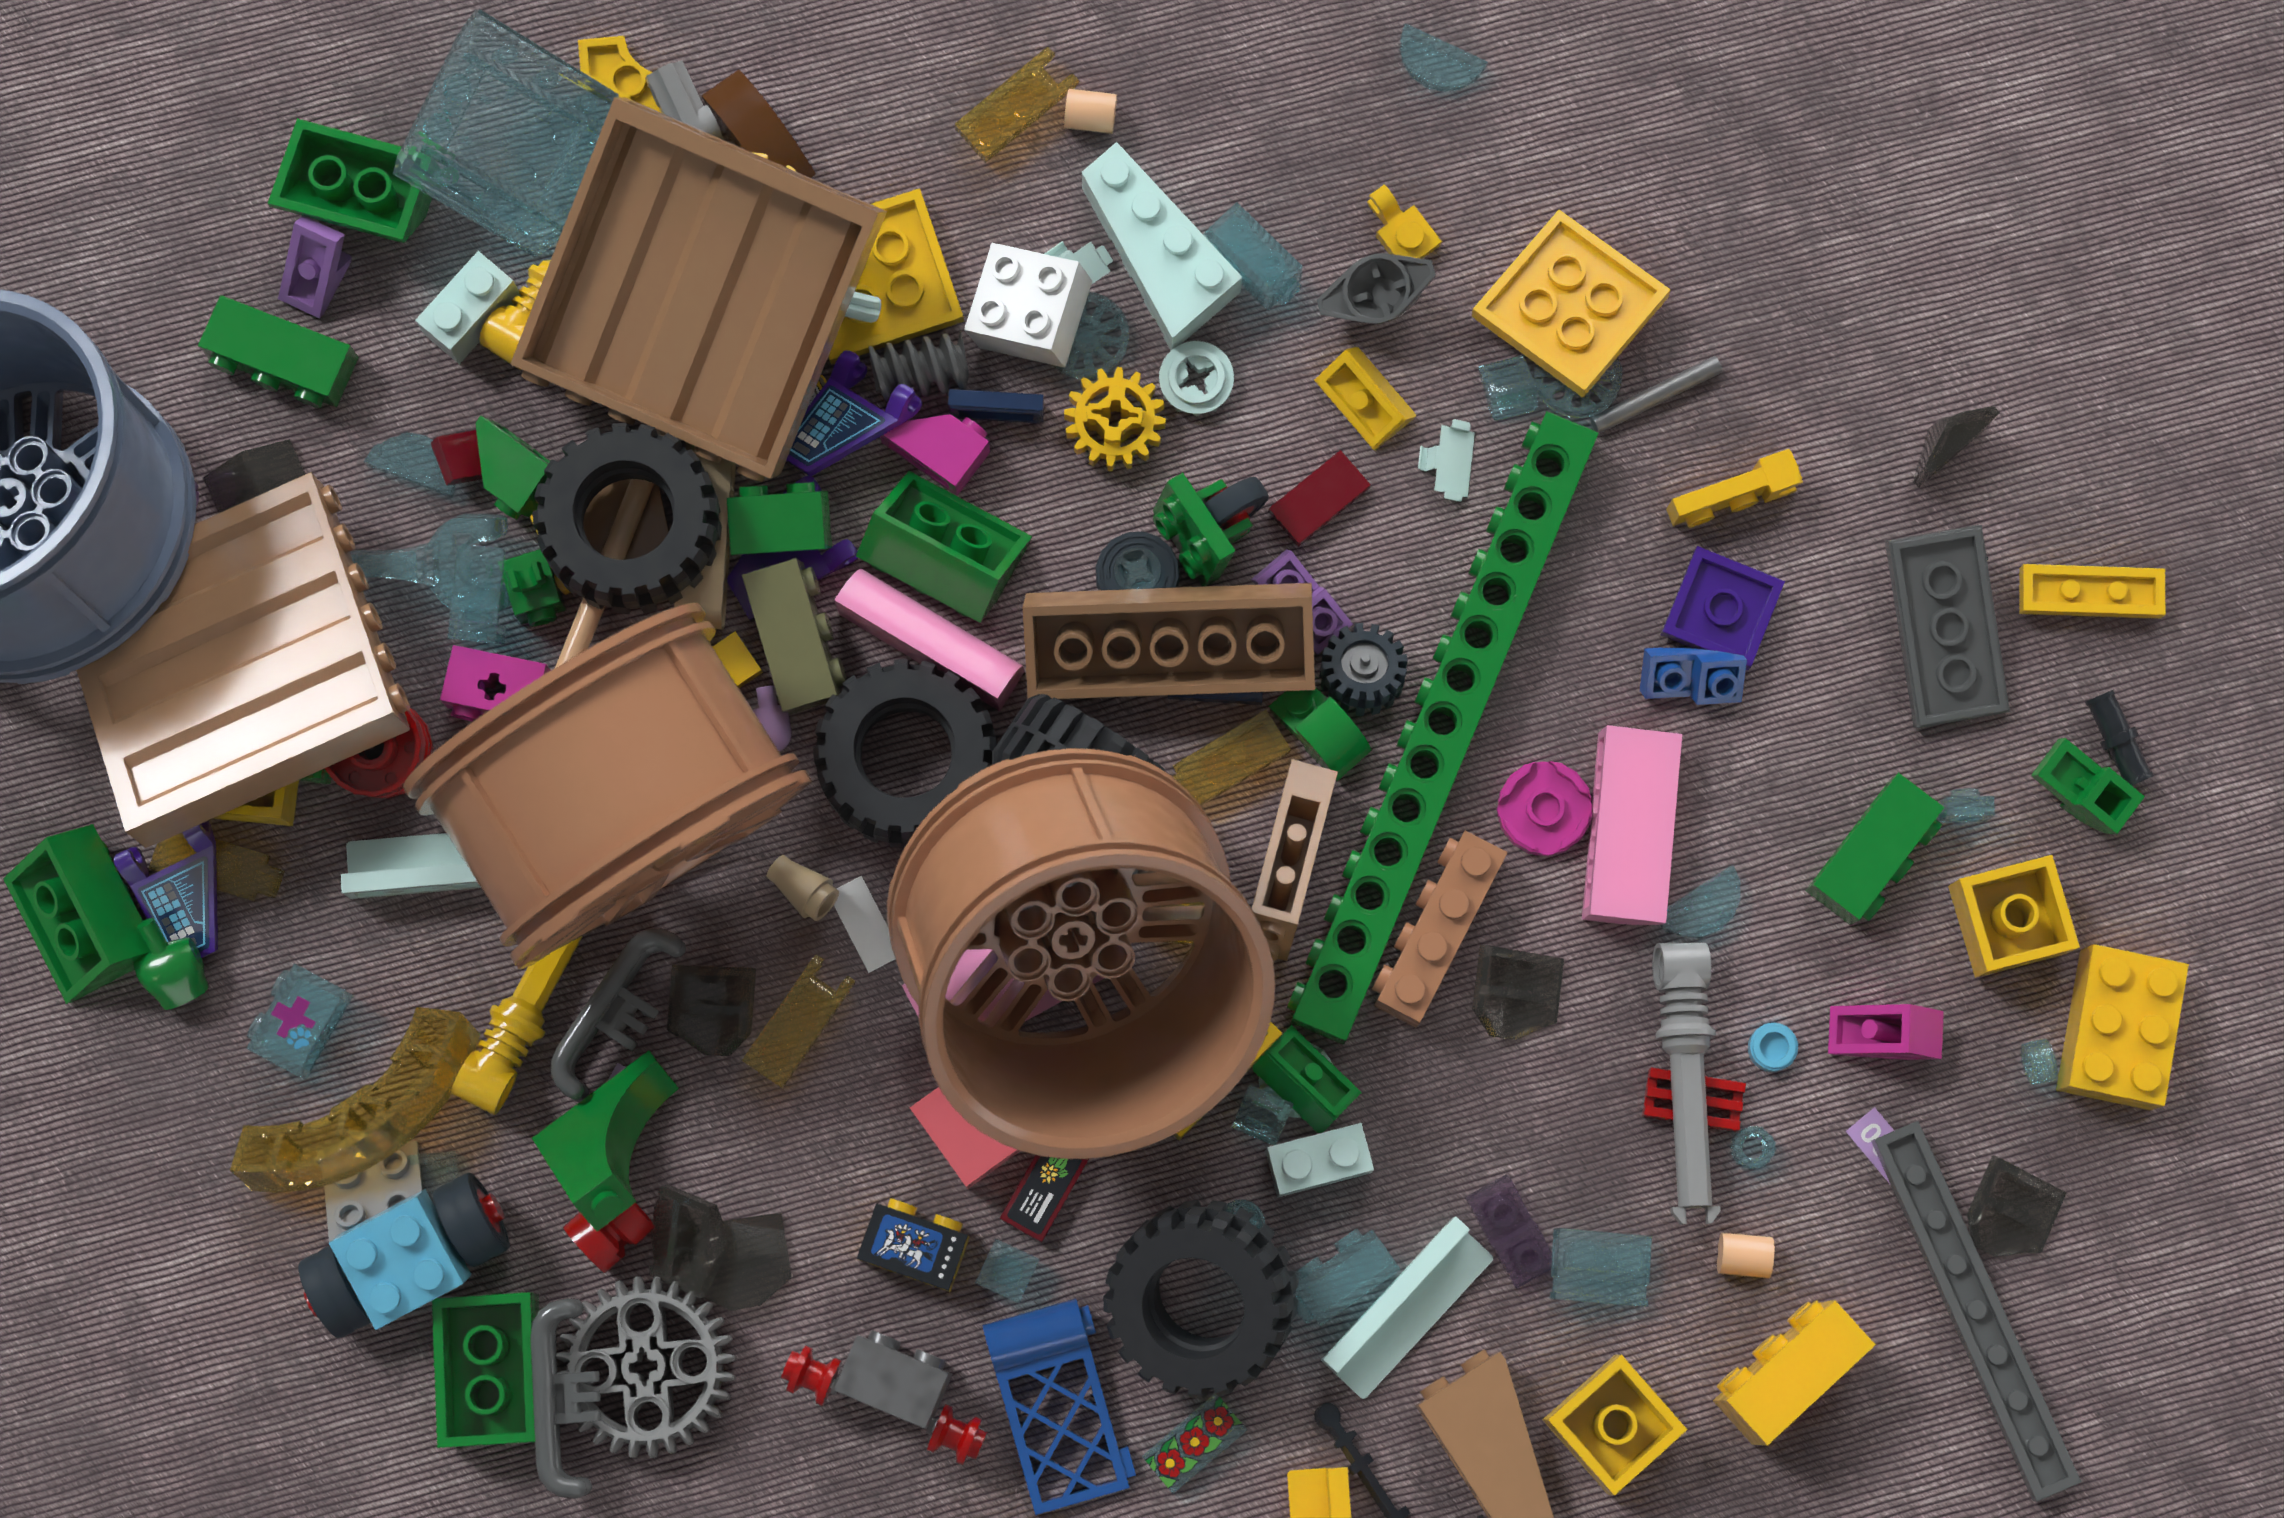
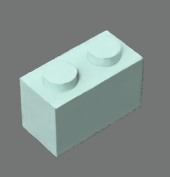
M477 251L415 321L427 338L460 364L480 342V331L488 316L501 306H513L514 304L511 300L514 296L521 297L514 281Z
M1362 1123L1270 1146L1265 1150L1277 1198L1363 1176L1374 1171Z

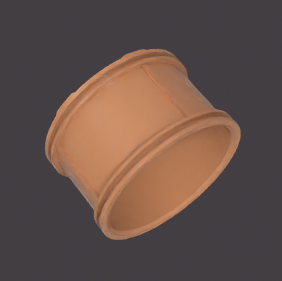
M698 603L683 604L651 616L601 641L549 671L486 712L444 743L409 775L403 785V789L409 798L418 799L415 808L420 815L435 814L507 928L501 934L499 940L504 947L518 945L511 952L510 958L519 969L537 963L551 952L603 924L605 926L612 924L652 900L662 888L696 868L727 846L750 836L782 812L780 809L813 782L806 770L792 773V770L799 763L795 753L782 756L709 643L715 636L716 629L711 622H702L705 618V612Z
M1073 748L1048 750L1012 760H1003L959 784L956 790L945 797L915 830L898 861L893 879L890 882L887 900V926L891 947L901 977L910 995L919 1006L921 1038L933 1076L939 1088L952 1107L969 1124L986 1136L1023 1152L1062 1159H1088L1134 1151L1170 1137L1196 1122L1230 1093L1254 1061L1265 1039L1271 1021L1275 998L1274 965L1268 942L1250 905L1230 881V872L1225 852L1210 819L1187 789L1179 784L1170 774L1155 765L1131 755L1126 756L1096 749ZM1136 869L1153 871L1151 873L1133 874ZM1078 882L1074 886L1066 887L1071 883ZM1192 902H1203L1204 905H1205V906L1156 907V906H1165V905H1174V904H1183V903H1192ZM1034 905L1032 908H1029V909H1027V910H1022L1023 908H1025V907H1027V906ZM1192 941L1191 948L1178 967L1156 990L1149 994L1132 969L1135 962V953L1131 944L1140 942ZM992 949L951 1001L946 998L951 976L964 951ZM1100 975L1110 979L1128 1007L1110 1015L1093 984V978ZM1014 978L985 1021L979 1020V1016L1005 985ZM1047 990L1059 1001L1068 1002L1074 1000L1088 1025L1077 1029L1049 1033L1018 1031Z

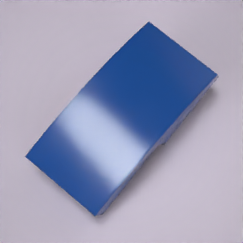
M1644 648L1640 692L1645 699L1691 696L1696 705L1742 702L1747 659L1743 655L1713 650Z

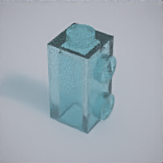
M1237 202L1203 234L1242 276V286L1268 311L1277 302L1285 305L1301 289L1302 285L1299 281L1301 280L1303 266Z
M1358 1228L1334 1244L1339 1253L1323 1264L1317 1256L1296 1271L1297 1278L1299 1279L1298 1287L1294 1292L1296 1294L1295 1298L1299 1300L1297 1313L1305 1324L1314 1320L1318 1327H1321L1401 1270L1373 1230L1363 1236Z

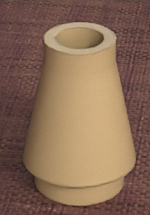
M785 855L778 857L773 862L766 875L803 918L811 917L815 921L822 919L834 906L839 896V890L833 887L832 879L793 862Z

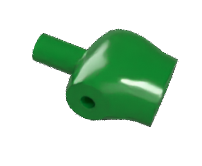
M154 918L146 919L137 925V929L150 952L133 963L134 970L141 985L161 1004L164 1010L186 1004L207 991L209 984L204 974V964L196 944L190 937L167 942Z

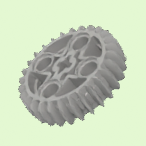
M638 1276L634 1278L633 1291L628 1292L624 1282L616 1281V1296L611 1297L607 1291L599 1289L597 1294L601 1304L596 1307L594 1304L584 1301L583 1306L588 1314L585 1320L578 1317L569 1319L578 1331L576 1335L561 1334L560 1339L571 1345L570 1352L556 1354L558 1360L568 1362V1370L560 1371L557 1374L585 1372L590 1361L596 1358L603 1359L609 1367V1377L606 1382L597 1387L580 1382V1392L600 1391V1394L623 1392L627 1427L606 1416L595 1402H581V1412L586 1410L601 1411V1421L581 1422L578 1430L585 1432L593 1426L598 1430L593 1439V1443L596 1445L601 1444L608 1436L613 1438L610 1451L614 1454L620 1451L624 1442L629 1443V1456L632 1458H637L641 1445H646L650 1458L658 1456L659 1443H664L665 1448L670 1454L676 1453V1438L681 1437L687 1445H693L695 1441L690 1430L696 1427L701 1432L708 1433L710 1428L703 1418L707 1414L717 1418H721L723 1415L719 1408L713 1405L715 1400L731 1399V1395L720 1388L722 1382L736 1380L734 1374L723 1371L724 1364L731 1363L737 1359L736 1355L723 1354L721 1347L729 1344L733 1338L728 1335L717 1336L716 1330L725 1323V1320L722 1317L712 1319L711 1321L707 1319L706 1316L713 1308L711 1302H706L699 1308L694 1306L699 1294L696 1290H691L684 1298L679 1297L681 1292L680 1282L674 1281L669 1287L668 1292H664L661 1277H655L651 1284V1289H646L643 1278ZM646 1304L653 1310L654 1322L648 1330L638 1332L631 1326L630 1314L637 1305ZM664 1307L686 1318L696 1329L701 1340L689 1339L668 1342ZM618 1312L619 1347L588 1351L589 1344L599 1327ZM655 1338H657V1344L660 1348L674 1349L670 1361L663 1350L655 1348ZM631 1340L633 1342V1352H630ZM696 1347L706 1354L707 1366L700 1375L691 1376L683 1369L682 1360L689 1349ZM645 1352H647L649 1360L657 1361L658 1364L657 1370L649 1373V1380L647 1382L643 1374L635 1373L634 1370L635 1364L642 1362ZM625 1354L622 1359V1365L615 1355ZM670 1365L677 1379L666 1380L670 1374ZM622 1374L628 1384H636L637 1397H635L633 1386L618 1385ZM658 1382H662V1384H661V1394H659V1383H658ZM704 1383L702 1393L694 1406L684 1416L674 1422L675 1413L672 1387ZM648 1402L657 1404L662 1411L660 1425L651 1431L644 1429L638 1420V1412L641 1406Z

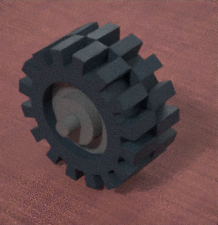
M1355 623L1353 632H1350L1348 627L1345 626L1340 629L1339 637L1337 638L1333 634L1328 640V646L1324 648L1319 676L1322 677L1321 688L1323 692L1329 691L1328 698L1331 697L1335 702L1338 700L1341 702L1340 707L1345 713H1348L1350 706L1356 707L1355 716H1364L1366 708H1370L1372 715L1379 714L1381 705H1384L1386 709L1390 708L1394 703L1395 697L1399 698L1402 693L1407 673V654L1402 655L1404 646L1400 640L1395 643L1392 642L1394 634L1387 629L1383 636L1378 634L1380 625L1371 624L1370 631H1364L1363 623Z

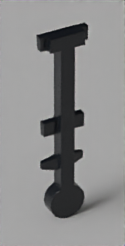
M1324 1403L1319 1406L1314 1413L1316 1424L1324 1430H1329L1336 1441L1333 1444L1335 1449L1340 1448L1351 1464L1348 1467L1349 1472L1352 1476L1357 1473L1385 1518H1405L1411 1513L1406 1506L1399 1510L1395 1508L1368 1467L1374 1461L1369 1453L1362 1457L1353 1444L1352 1440L1357 1435L1356 1431L1353 1430L1346 1433L1340 1424L1341 1414L1339 1409L1332 1403Z

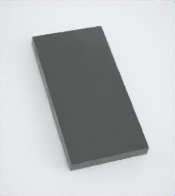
M1977 524L1885 540L1913 727L1922 728L2010 712L1982 525Z

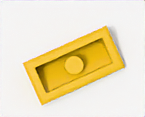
M1357 346L1343 351L1314 379L1373 450L1378 449L1416 417L1415 412Z

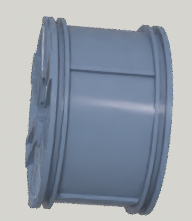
M0 290V683L28 684L66 676L70 672L105 656L138 631L154 614L160 604L167 600L178 582L189 557L188 551L196 519V490L190 460L185 451L184 444L175 430L147 399L122 381L113 371L101 350L84 331L63 312L46 302L29 295ZM63 392H79L96 397L98 426L70 447L61 451ZM32 396L30 436L24 437L22 399Z

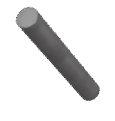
M1713 356L1590 417L1591 424L1594 430L1600 434L1722 373V366L1717 357Z

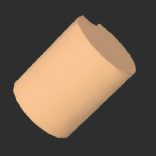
M1068 89L1064 128L1113 134L1117 94Z
M1732 1233L1720 1234L1717 1258L1718 1274L1770 1279L1774 1264L1773 1237Z

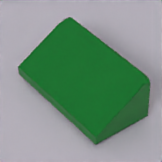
M1293 1026L1273 1043L1252 1066L1253 1071L1319 1134L1323 1133L1362 1093Z

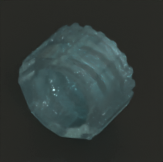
M2044 1038L2023 1043L2021 1045V1061L2029 1083L2037 1085L2056 1080L2058 1076L2057 1063L2049 1041Z
M1748 1126L1742 1128L1734 1134L1735 1137L1731 1140L1730 1153L1733 1156L1732 1159L1744 1169L1752 1170L1765 1167V1164L1769 1163L1770 1159L1775 1156L1776 1143L1773 1136L1765 1131L1763 1127ZM1751 1136L1758 1138L1763 1146L1762 1154L1756 1159L1747 1157L1742 1151L1745 1139Z

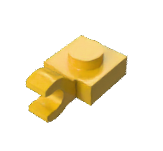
M1385 184L1369 195L1371 199L1367 201V204L1384 224V227L1378 230L1375 236L1388 254L1423 259L1441 245L1442 241L1415 205L1402 212L1394 195Z

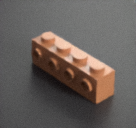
M1466 830L1459 841L1449 838L1437 862L1445 867L1437 884L1428 880L1415 904L1423 909L1416 925L1414 926L1406 922L1394 945V948L1401 951L1397 962L1393 968L1384 964L1372 988L1373 991L1379 993L1374 1004L1375 1007L1417 1028L1508 852Z

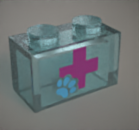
M294 963L290 972L284 970L274 983L271 995L275 998L266 1014L260 1012L252 1022L247 1033V1038L251 1039L246 1049L296 1076L307 1079L354 995Z

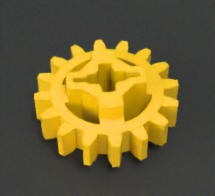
M1117 367L1114 377L1107 378L1106 373L1101 368L1098 369L1097 382L1092 383L1086 377L1081 379L1082 394L1074 391L1070 392L1069 401L1076 408L1064 409V419L1075 424L1065 429L1066 437L1069 439L1079 438L1074 446V452L1079 455L1088 450L1090 452L1089 465L1094 466L1102 458L1106 460L1108 471H1113L1117 460H1122L1125 467L1131 469L1133 456L1137 454L1146 461L1149 459V451L1146 445L1159 447L1161 443V437L1154 430L1165 429L1166 418L1156 416L1155 414L1164 410L1163 399L1151 400L1156 388L1153 383L1143 388L1139 386L1141 373L1136 371L1128 380L1123 378L1122 367ZM1109 391L1108 395L1099 403H1090L1096 396ZM1126 393L1134 396L1141 403L1145 411H1142L1140 407H1134L1126 398ZM1112 411L1120 412L1121 419L1118 427L1109 426V418ZM1085 427H1088V430L1096 431L1104 440V446L1093 440ZM1132 434L1140 435L1131 444L1121 447V443Z

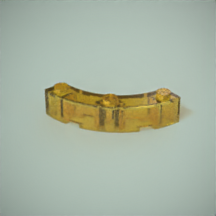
M416 1007L411 1023L401 1043L390 1058L391 1066L373 1085L366 1084L352 1096L332 1107L329 1115L305 1124L297 1121L272 1126L243 1125L230 1172L252 1191L277 1193L302 1191L326 1186L350 1178L373 1167L412 1140L446 1104L452 1095L451 1089L456 1076L469 1054L475 1051L481 1034L461 1012Z

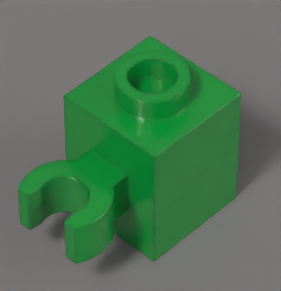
M541 549L498 562L514 615L521 625L528 622L530 627L546 625L557 619V613L567 611L561 590L556 585L554 572L542 554Z

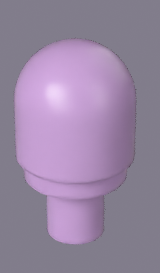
M775 686L756 688L759 708L754 709L753 712L780 752L787 747L791 739L789 713L782 712L781 705L777 704Z

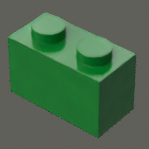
M815 482L786 484L787 493L769 495L768 485L739 487V497L727 498L731 555L831 548L832 538L828 491H815Z

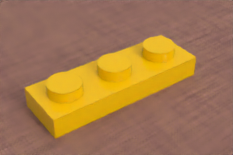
M2023 564L2019 568V614L2161 619L2166 615L2165 569Z

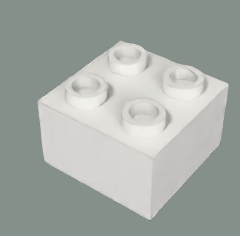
M992 243L964 331L981 349L1065 368L1090 291L1092 279L1078 261Z

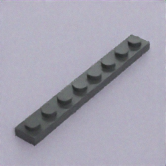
M1919 1121L1871 1140L2032 1500L2038 1502L2081 1483L2080 1477Z

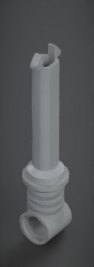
M1657 943L1653 951L1652 960L1653 980L1656 989L1661 993H1665V995L1659 998L1660 1004L1666 1005V1007L1660 1009V1016L1667 1017V1019L1661 1020V1028L1655 1035L1656 1040L1662 1041V1049L1670 1055L1678 1207H1671L1670 1211L1678 1223L1684 1225L1687 1224L1686 1208H1705L1706 1224H1712L1720 1212V1206H1712L1704 1053L1710 1048V1039L1716 1037V1030L1709 1025V1018L1703 1017V1015L1708 1014V1006H1704L1702 1003L1708 1001V996L1701 993L1707 990L1710 984L1711 955L1707 943Z

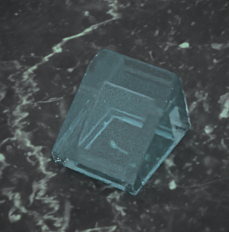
M1523 355L1478 366L1493 420L1498 421L1537 410L1536 385Z

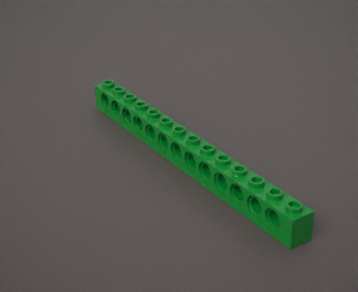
M1546 411L1541 425L1533 421L1531 422L1521 448L1529 450V454L1523 467L1514 463L1503 489L1512 493L1506 509L1496 506L1486 530L1487 533L1494 535L1488 552L1478 549L1468 575L1476 578L1470 594L1460 592L1450 617L1458 620L1452 637L1445 634L1442 635L1433 656V661L1441 663L1435 679L1432 680L1425 677L1415 699V704L1423 706L1417 722L1414 723L1407 720L1396 746L1404 749L1398 767L1390 763L1388 764L1378 790L1386 792L1380 810L1370 807L1360 831L1361 834L1368 836L1362 853L1352 850L1342 877L1350 880L1343 897L1336 894L1333 895L1323 919L1332 924L1325 941L1315 938L1305 962L1306 965L1313 967L1307 985L1297 982L1287 1005V1009L1295 1011L1291 1021L1292 1024L1342 1045L1345 1044L1599 432ZM1545 458L1551 459L1558 464L1560 474L1555 477L1543 476L1537 470L1536 462ZM1523 501L1536 502L1541 507L1543 516L1536 520L1526 519L1519 512L1518 505ZM1506 543H1515L1523 549L1525 559L1517 563L1509 562L1502 556L1500 547ZM1490 585L1501 587L1507 594V602L1502 605L1488 603L1484 599L1483 589ZM1471 628H1480L1488 634L1490 644L1484 648H1474L1467 643L1465 632ZM1452 671H1463L1470 677L1472 687L1463 692L1455 691L1448 685L1447 675ZM1437 713L1445 714L1453 721L1454 730L1447 735H1439L1430 728L1429 718ZM1419 756L1427 757L1434 762L1436 774L1430 778H1420L1412 772L1410 762ZM1398 800H1409L1417 807L1418 817L1411 822L1400 821L1394 816L1392 805ZM1381 843L1393 844L1400 853V861L1392 866L1382 865L1374 856V848ZM1365 886L1374 887L1381 894L1382 904L1373 910L1364 909L1357 903L1356 891ZM1345 930L1358 932L1364 941L1363 949L1355 954H1348L1342 951L1337 942L1338 935ZM1326 974L1340 976L1345 982V993L1338 998L1325 996L1319 988L1320 978Z

